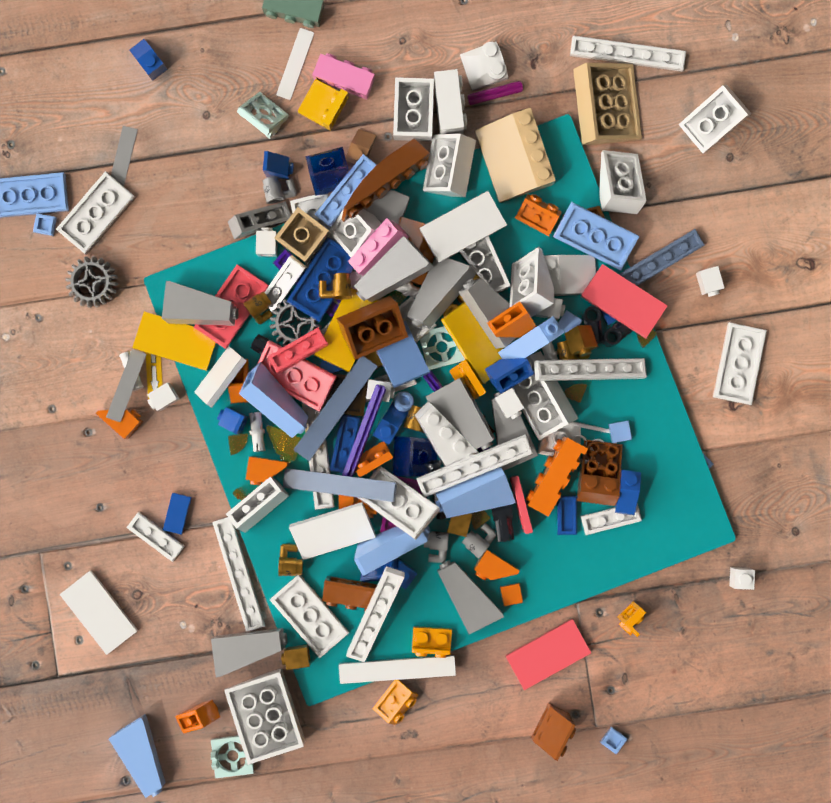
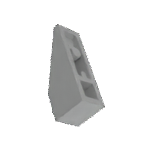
M286 202L236 214L228 221L235 240L255 234L256 231H261V228H272L285 223L291 214Z

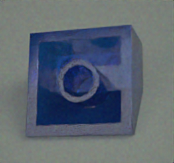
M343 147L305 156L315 196L333 192L349 170Z
M394 437L393 475L421 477L428 474L424 463L437 459V453L429 439Z

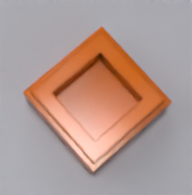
M519 583L500 586L504 606L523 603Z

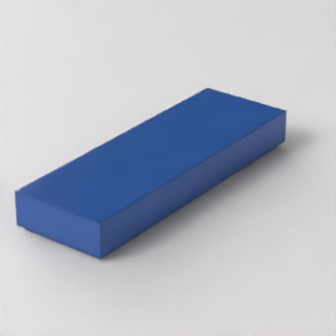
M342 415L330 471L343 473L358 433L361 418Z

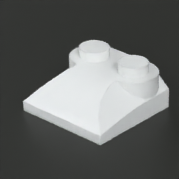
M487 42L481 47L460 54L472 91L508 79L506 65L497 42Z

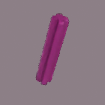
M521 81L472 93L467 96L470 105L516 94L523 91V85Z

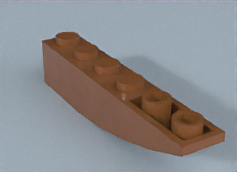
M412 139L383 159L368 173L352 193L344 207L341 220L345 222L349 218L356 217L359 211L369 208L378 198L382 199L388 191L396 189L405 179L409 180L418 170L422 171L428 165L430 152L417 140Z

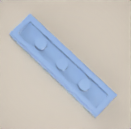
M363 154L318 209L315 216L331 227L343 211L352 193L377 164Z

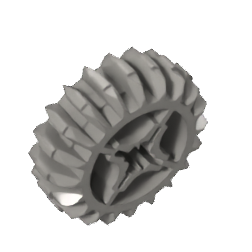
M86 256L84 257V263L78 259L77 263L79 266L72 264L71 267L74 271H67L71 275V278H66L67 282H71V284L66 286V289H72L69 292V296H75L73 301H80L81 306H85L87 303L88 308H92L93 303L97 308L100 307V302L106 305L105 298L112 300L113 298L109 294H116L117 292L112 289L113 286H118L117 282H113L118 276L111 275L115 272V269L109 268L111 264L109 262L104 263L103 258H99L97 261V257L92 256L90 261L89 257ZM92 267L100 268L105 276H96ZM85 270L84 278L79 280L81 273ZM91 278L97 280L93 282L92 285L88 284L89 282H91ZM106 283L104 290L99 294V287ZM79 288H88L92 297H85Z
M286 299L283 300L284 307L280 304L276 305L280 309L279 312L276 310L272 311L273 314L277 315L276 318L270 317V320L275 322V324L270 325V328L277 329L272 332V335L276 336L279 334L280 336L276 341L280 342L284 339L283 346H286L288 342L292 343L301 337V329L305 325L311 324L308 333L315 328H322L321 325L316 324L318 321L312 317L300 318L297 308L288 304ZM291 309L290 318L281 322L283 314ZM295 317L298 321H301V323L297 325V329L294 328V325H290L292 322H294ZM281 328L293 329L295 339L285 336Z

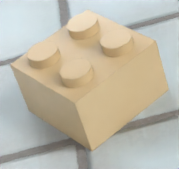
M297 207L274 238L308 264L331 233Z

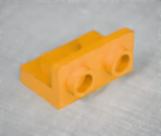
M466 360L449 371L454 380L461 377L464 379L474 400L486 393Z
M633 601L617 616L621 621L619 625L630 636L634 634L638 637L640 634L633 626L643 621L646 612Z
M413 626L412 653H416V656L424 657L427 654H435V657L446 658V655H451L452 629Z
M394 680L373 707V710L388 724H399L404 719L405 712L415 705L418 694L410 690L402 681Z

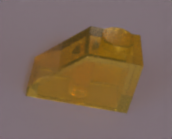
M267 425V432L276 453L281 455L280 459L291 463V460L296 461L299 454L294 451V448L301 438L298 436L291 438L283 430Z

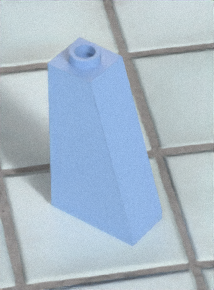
M552 316L499 351L498 354L502 359L526 358L562 335L564 331L554 316Z
M261 362L248 372L239 394L291 438L297 433H303L307 428L308 415Z
M501 467L435 493L438 499L435 504L440 508L439 512H444L446 518L516 503L506 475Z
M396 526L376 534V538L358 543L354 561L361 574L366 575L426 543L430 528L427 526L416 540Z
M144 714L114 733L109 738V741L146 798L150 795L154 797L159 794L165 784V779L149 722Z

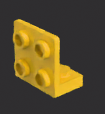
M315 79L299 107L298 113L331 131L349 99L348 92L343 89L337 91Z

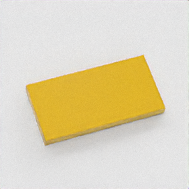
M352 287V298L341 300L324 334L328 346L314 354L347 372H350L355 359L342 336L337 318L374 303L368 300L363 301L356 294L358 290Z
M463 302L442 318L441 321L480 383L484 384L489 380L485 369L502 359L498 352L503 348L495 349L466 303Z
M144 311L132 348L207 371L216 342L196 330L194 326L168 324L161 316Z

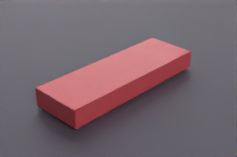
M318 327L267 357L276 373L280 374L327 347L328 342Z
M519 476L510 477V482L523 532L525 534L533 533Z

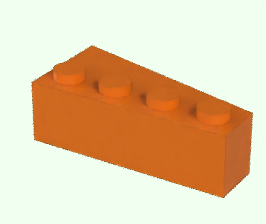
M562 437L561 440L557 439L553 446V449H555L554 455L552 457L548 456L544 463L546 468L543 474H538L535 480L537 485L534 490L528 492L525 499L527 500L526 505L546 516L550 515L560 498L561 492L559 491L561 488L564 489L569 483L570 471L573 472L579 466L580 454L585 455L588 448L567 437Z

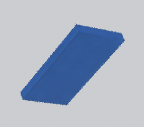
M327 237L287 299L289 304L318 322L321 321L334 301L333 298L322 299L319 297V281H326L327 291L333 290L334 274H351L354 269L348 262L351 257L339 243Z

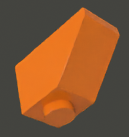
M520 301L487 322L496 337L520 338L537 327Z
M245 359L247 360L228 386L231 404L248 402L239 394L249 372L248 359Z
M125 409L121 422L106 418L109 410H99L95 413L123 439H129L143 423L140 419L141 415L134 409Z
M250 456L245 480H250V484L261 485L269 477L273 478L288 467L289 462Z
M489 550L482 554L474 567V570L477 571L475 575L483 580H486V578L495 580L519 573L518 568Z
M213 700L190 708L175 717L184 734L206 727L219 719L220 714L218 707L214 704Z

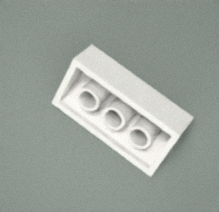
M540 351L527 357L534 374L512 387L524 407L522 411L538 440L578 419L558 381H536L534 361L545 360Z

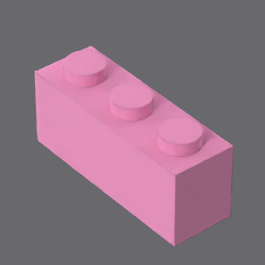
M328 53L326 55L320 54L312 75L314 80L317 79L326 85L339 90L343 89L350 94L367 100L375 80L372 70L366 67L360 69L355 67L354 63L344 60V62L336 60L337 57Z
M386 218L348 262L360 275L364 276L403 236L407 239L409 236L397 223Z

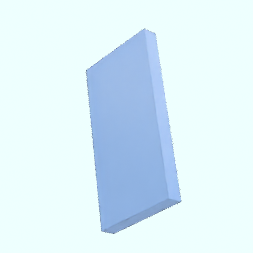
M64 172L0 178V218L69 211L66 174Z
M573 202L570 203L553 235L554 238L619 270H622L640 237Z

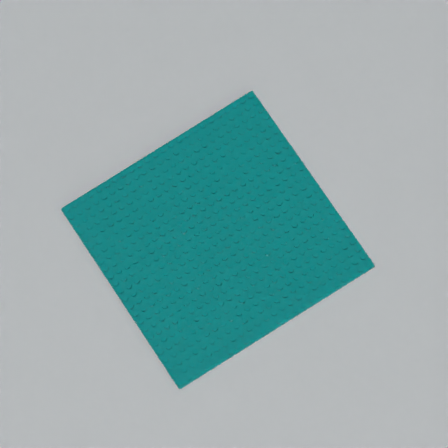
M569 114L537 125L556 181L552 186L528 194L539 196L542 202L554 204L561 211L549 236L515 219L527 194L499 203L481 148L474 150L466 197H451L424 192L423 186L427 168L416 172L409 180L405 179L396 189L391 190L410 197L404 218L425 224L488 191L507 224L506 227L489 235V239L511 285L512 264L538 247L542 249L544 256L588 255L554 238L553 235L562 220V215L566 213L571 202L585 209L596 206L601 208L600 189L573 120ZM602 211L605 219L612 222L609 212ZM284 224L273 227V231H276L278 234ZM255 234L144 278V284L156 315L162 317L166 281L215 296L238 264L270 285L280 271L273 262L287 248L278 242L277 257L257 256ZM290 252L296 259H298L301 263H303L306 266L304 261H302L300 258H298L296 255ZM460 252L449 257V259L469 265ZM595 258L596 273L602 264L617 274L630 268L627 260L622 270H619ZM296 284L293 286V288L290 290V292L288 293V295L285 297L286 300L289 298V296L291 295V293H292L293 290L295 289ZM413 284V285H415V286H417V287H419V288H421V286H422V285ZM511 287L498 293L509 304ZM394 290L384 298L390 296L398 303L399 307L411 296L408 295L406 297L402 295V292ZM581 295L554 296L556 299L563 300L562 305H565V311H569L581 320H583V311L590 306H594L583 299ZM457 298L453 301V304L458 306L462 304ZM291 309L283 314L281 322L290 318ZM297 309L300 318H311ZM591 310L588 311L587 318L594 321L596 313ZM327 313L323 316L322 321L316 322V324L322 326L320 331L332 320V317ZM251 314L229 345L244 359H248L249 372L258 364L261 354L250 348L258 334L276 344L282 345L284 341L282 339L280 342H277L276 339L280 335H272V332L277 330L276 328H270L271 324H275L274 321L268 319L263 324H258ZM443 314L435 322L437 326L433 329L444 326L441 321L444 318ZM535 315L531 317L536 326L548 320V318ZM601 315L602 333L607 331L618 321L616 320L615 322L607 325L606 321ZM295 317L294 322H292L290 325H294V328L297 329V325L300 324L301 321H298ZM311 324L302 327L301 337L308 333ZM654 327L647 338L632 331L614 347H606L603 343L597 344L598 347L591 350L590 357L588 358H644L646 378L558 380L560 387L578 417L574 422L609 429L608 424L622 421L629 422L632 440L617 442V444L622 445L621 471L641 472L640 493L637 504L642 521L585 535L580 516L614 508L615 506L577 501V535H557V503L549 516L526 505L533 533L525 534L516 503L511 504L514 540L498 542L496 536L487 550L518 568L519 573L495 580L488 578L483 580L475 575L477 571L474 570V567L479 559L462 543L465 538L464 536L449 533L446 561L450 560L451 563L455 561L501 610L504 616L471 634L468 633L437 571L442 563L428 562L429 554L439 555V550L424 547V544L414 548L398 558L416 570L417 575L406 590L400 586L365 661L423 657L412 653L413 626L452 629L451 651H454L736 540ZM281 328L285 336L295 339L293 329ZM441 333L443 340L447 342L454 341L449 334ZM565 333L552 341L555 351L558 349L557 343L567 340ZM608 333V340L615 342L616 336L613 333ZM436 335L429 339L427 348L435 345L437 342ZM419 340L416 344L425 360L421 342ZM445 342L437 343V351L445 352L447 344ZM216 343L207 371L179 362H175L232 509L260 486L250 484V480H245L250 456L289 462V466L286 467L287 469L310 471V465L308 460L294 451V448L304 436L305 430L303 433H297L291 438L261 413L262 427L265 429L263 436L266 451L253 452L252 435L249 432L251 431L249 413L254 414L260 411L249 402L231 404L228 387L212 408L195 393V390L226 350ZM456 346L449 348L447 352L448 360L455 354ZM542 348L532 353L535 354L541 351L542 355H544ZM436 352L429 354L434 360L442 361L440 354ZM314 354L306 358L307 361L317 366L322 361L321 358ZM461 362L431 371L444 387L455 381L449 371ZM384 367L376 369L369 379L387 375ZM343 370L334 374L348 375L349 372ZM422 376L415 379L416 385L394 392V398L399 392L405 391L410 393L414 399L413 405L422 408L428 402L426 396L434 391ZM489 379L486 383L481 384L486 393L475 399V402L481 413L486 416L485 420L495 431L491 400L495 398L494 394L499 391ZM292 397L295 400V402L302 408V402ZM390 398L389 402L382 401L363 453L383 442L373 436V433L378 427V423L381 422V418L384 417L383 415L389 409L388 407L392 404V401L394 403V398ZM370 401L365 404V412ZM225 407H229L249 416L242 434H235L218 425L219 420H217L221 409L225 410ZM520 410L522 412L520 416L537 452L540 440H538L523 411ZM349 415L361 418L359 424L360 428L364 416ZM405 418L390 445L386 444L393 458L380 466L393 475L417 480L416 478L428 474L425 462L436 459L440 460L425 433L403 427L406 421ZM340 420L326 438L329 466H331ZM581 428V435L586 440L601 439L606 443H612L610 433ZM495 432L493 433L495 439L491 441L493 445L489 449L497 446ZM581 438L580 445L583 446L584 440ZM538 454L534 458L503 471L512 494L510 477L517 475L519 476L524 499H526L528 492L534 490L537 485L535 480L538 474H543L546 468L544 463L548 456ZM581 463L576 470L570 471L569 483L564 489L561 488L559 491L561 496H577ZM285 469L273 477L279 481L282 487ZM373 470L362 477H359L357 472H355L354 477L369 479L373 475ZM330 471V474H334V475H342V474H343V473H340V472ZM284 488L289 497L246 533L240 531L277 629L283 628V632L287 635V645H285V648L307 645V643L270 601V598L296 577L278 576L280 547L282 544H296L289 529L290 524L338 510L339 495L333 494L335 507L315 510L313 491ZM433 494L427 496V499L434 503ZM488 509L472 513L468 533L472 530L475 534L477 533L485 539L488 534L480 529L484 523L496 531L492 510ZM377 512V514H373V518H369L375 534L381 533L380 529L383 516ZM435 516L428 524L430 532H447L450 518L436 519ZM358 543L303 560L301 576L321 599H323L324 582L327 576L360 581L361 572L354 561ZM299 550L298 552L288 551L287 558L302 559ZM379 581L367 582V583L378 584ZM519 583L523 603L504 606L500 586ZM338 604L337 607L328 606L349 633L321 658L309 646L310 667L293 669L307 706L318 704L372 683L340 684L339 663L362 662L346 657L363 618L365 608L357 607V610L345 608L346 605ZM427 654L424 657H435V654Z

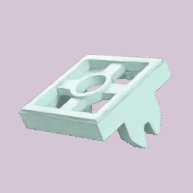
M261 92L257 93L237 110L241 117L249 121L269 139L277 133L281 124L289 117L284 110ZM253 108L256 109V115L251 113ZM260 109L266 110L269 115L262 114ZM260 119H268L273 124H265Z
M445 326L432 329L420 339L429 370L465 360L454 341L447 342L442 339L441 333L449 334ZM436 335L437 342L435 345L427 348L429 339ZM439 342L447 344V350L443 353L438 352L436 349V345ZM456 346L455 354L448 360L447 352L449 348ZM433 352L440 354L442 361L434 360L429 354Z
M239 735L211 739L212 751L210 759L212 760L211 767L215 772V779L254 774L253 763L248 765L246 759L244 766L240 769L237 768L239 759L245 757L244 751H239L235 748L234 742L241 744ZM225 743H228L229 749L226 753L218 754L220 748ZM231 750L238 753V759L235 761L229 760L227 756ZM227 760V762L231 763V770L225 769L219 761Z

